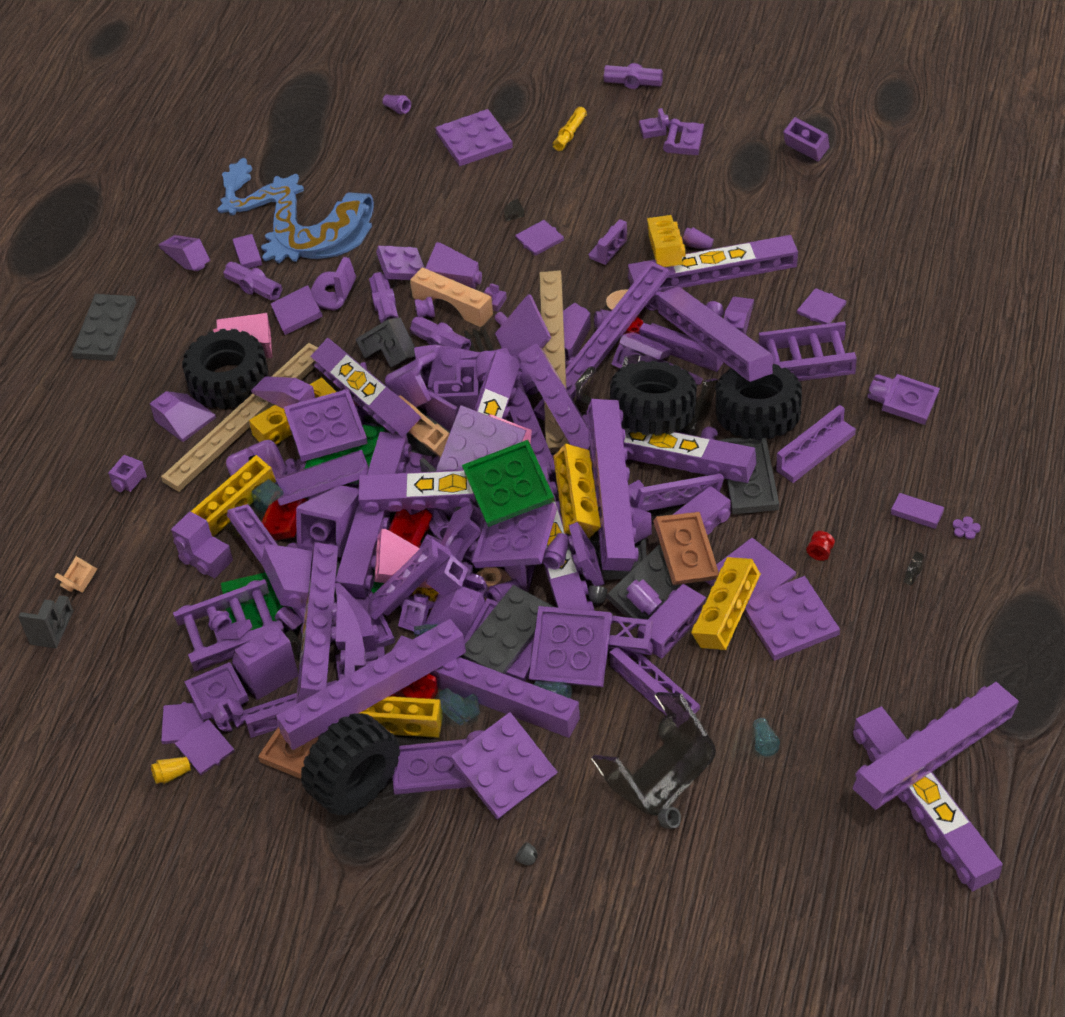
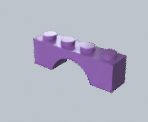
M472 502L453 513L441 542L443 546L450 550V557L426 580V583L442 596L462 587L468 568L462 564V559L469 546L482 532L485 520L481 510Z

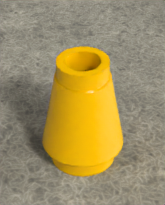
M187 757L156 760V763L151 764V771L156 784L163 783L164 785L191 771Z

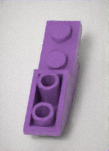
M337 594V603L332 605V615L336 617V626H332L331 636L332 641H336L338 649H345L341 650V665H345V673L340 674L341 680L366 666L367 659L356 616L344 596Z

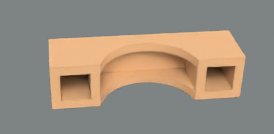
M423 267L410 279L412 297L414 299L425 300L427 297H431L432 302L435 299L445 300L452 304L467 322L482 327L493 315L491 296Z
M399 395L403 401L421 416L408 433L441 458L450 433L440 425L434 424L409 401Z

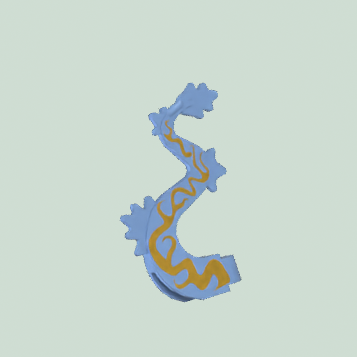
M242 158L238 163L229 165V172L222 173L226 191L225 197L221 198L222 205L218 207L219 213L229 212L230 215H234L236 212L248 211L269 202H276L273 221L274 232L265 234L266 240L270 242L261 246L263 252L267 251L262 256L263 261L275 258L276 263H280L285 257H290L295 262L299 256L311 259L335 257L359 246L372 227V223H369L373 213L374 202L370 194L346 193L342 201L336 202L333 210L325 220L313 226H301L297 223V199L295 194L303 192L304 188L302 185H297L299 180L298 174H293L287 178L276 176L272 184L262 187L244 199H239L235 196V191L251 179L250 174H248L252 171L251 165H247L246 158Z

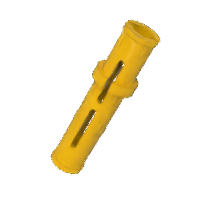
M577 107L566 125L559 130L558 137L553 141V147L557 151H562L566 144L573 139L574 132L587 115V111L583 107Z

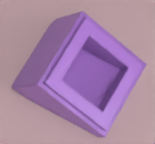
M284 606L275 615V619L277 621L281 620L283 627L289 633H293L303 623L289 606Z

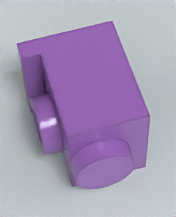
M123 455L108 473L113 488L119 492L123 490L131 492L141 479L147 477L143 462Z

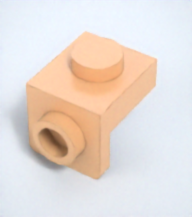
M76 556L65 575L62 576L57 573L55 578L62 581L60 586L72 592L76 589L83 593L97 568Z

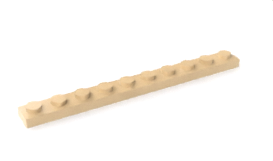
M561 271L540 272L541 317L551 335V339L542 349L567 389ZM544 400L546 443L550 453H556L565 444H569V441Z
M308 343L271 377H288L302 380L315 368L314 364L316 361L310 356L318 347ZM255 394L250 395L161 476L163 483L180 492L250 427L249 420L272 407L274 404Z

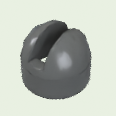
M589 586V601H592L595 605L603 603L608 589L601 586Z
M675 807L664 808L658 814V821H660V825L664 828H677L681 822V815Z
M525 842L517 852L515 860L526 866L532 865L537 859V850L534 846Z

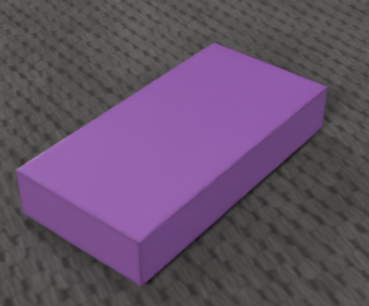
M252 234L233 239L240 265L248 269L262 265Z
M899 493L891 509V515L936 529L944 513V507L902 493Z

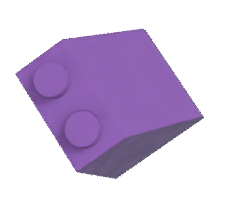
M339 485L299 505L296 508L297 548L313 551L315 542L338 546L337 557H341L344 553L359 503V489Z
M278 625L234 650L232 667L256 700L299 676L290 640Z

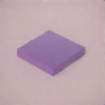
M308 285L271 303L285 335L323 317Z

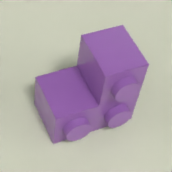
M476 363L456 364V380L434 381V394L458 407V411L460 405L474 410L480 393Z
M191 511L171 529L174 544L179 553V559L186 565L194 566L203 575L208 574L215 579L233 561L229 545L213 537L208 521Z

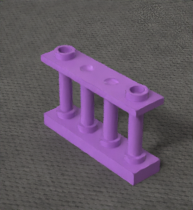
M845 322L759 333L758 344L772 354L773 364L779 365L782 369L785 367L799 381L855 374L857 358L855 352L845 353L841 340L845 339ZM833 342L836 355L823 356L820 343ZM811 344L814 358L802 359L798 346ZM789 347L793 360L780 362L777 349Z
M265 579L252 581L242 588L192 606H183L178 611L173 612L178 626L186 625L193 644L194 651L188 654L194 671L233 658L235 649L277 625L285 634L281 620L277 622L272 620L263 595L269 593ZM254 599L264 624L262 627L249 630L240 639L227 640L220 639L218 633L214 630L217 643L209 647L203 646L194 620L207 615L210 618L214 612L229 607L232 608L236 622L246 620L240 603Z

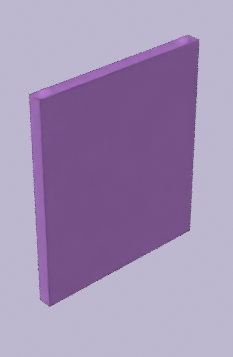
M529 294L495 333L501 348L507 347L510 356L520 359L518 354L530 346L538 343L543 348L551 339L532 296Z
M753 538L727 556L753 559L761 575L751 597L785 584L796 576V572ZM726 558L716 564L719 572ZM710 580L705 582H707L710 586H713L716 580Z

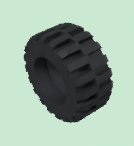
M231 328V330L219 329L217 332L210 331L206 336L198 337L197 342H192L188 347L189 350H186L183 356L182 367L191 396L197 402L203 405L206 404L214 409L215 407H219V409H226V407L237 408L238 405L242 404L253 394L251 390L264 377H269L262 344L253 335L243 330L239 332V330ZM237 365L236 368L226 372H214L223 366Z
M638 361L636 364L630 363L626 367L620 368L610 381V400H619V409L623 410L621 427L624 429L628 428L631 432H640L642 435L655 434V436H659L664 433L668 435L676 430H682L694 418L697 393L696 381L688 371L682 370L680 366L670 365L668 362Z
M773 364L772 374L749 382L730 368L719 378L716 384V416L718 422L725 430L730 431L735 436L741 435L745 439H773L777 435L782 436L786 434L800 420L802 386L798 378L785 367L782 369L779 365Z
M354 713L350 714L349 717L344 716L339 719V722L332 723L325 733L322 732L317 742L310 747V753L308 756H305L303 761L304 767L301 768L302 785L308 794L332 814L347 815L348 813L357 812L358 808H364L370 800H374L380 790L386 787L389 778H392L394 768L397 767L399 762L398 756H400L398 740L368 714Z

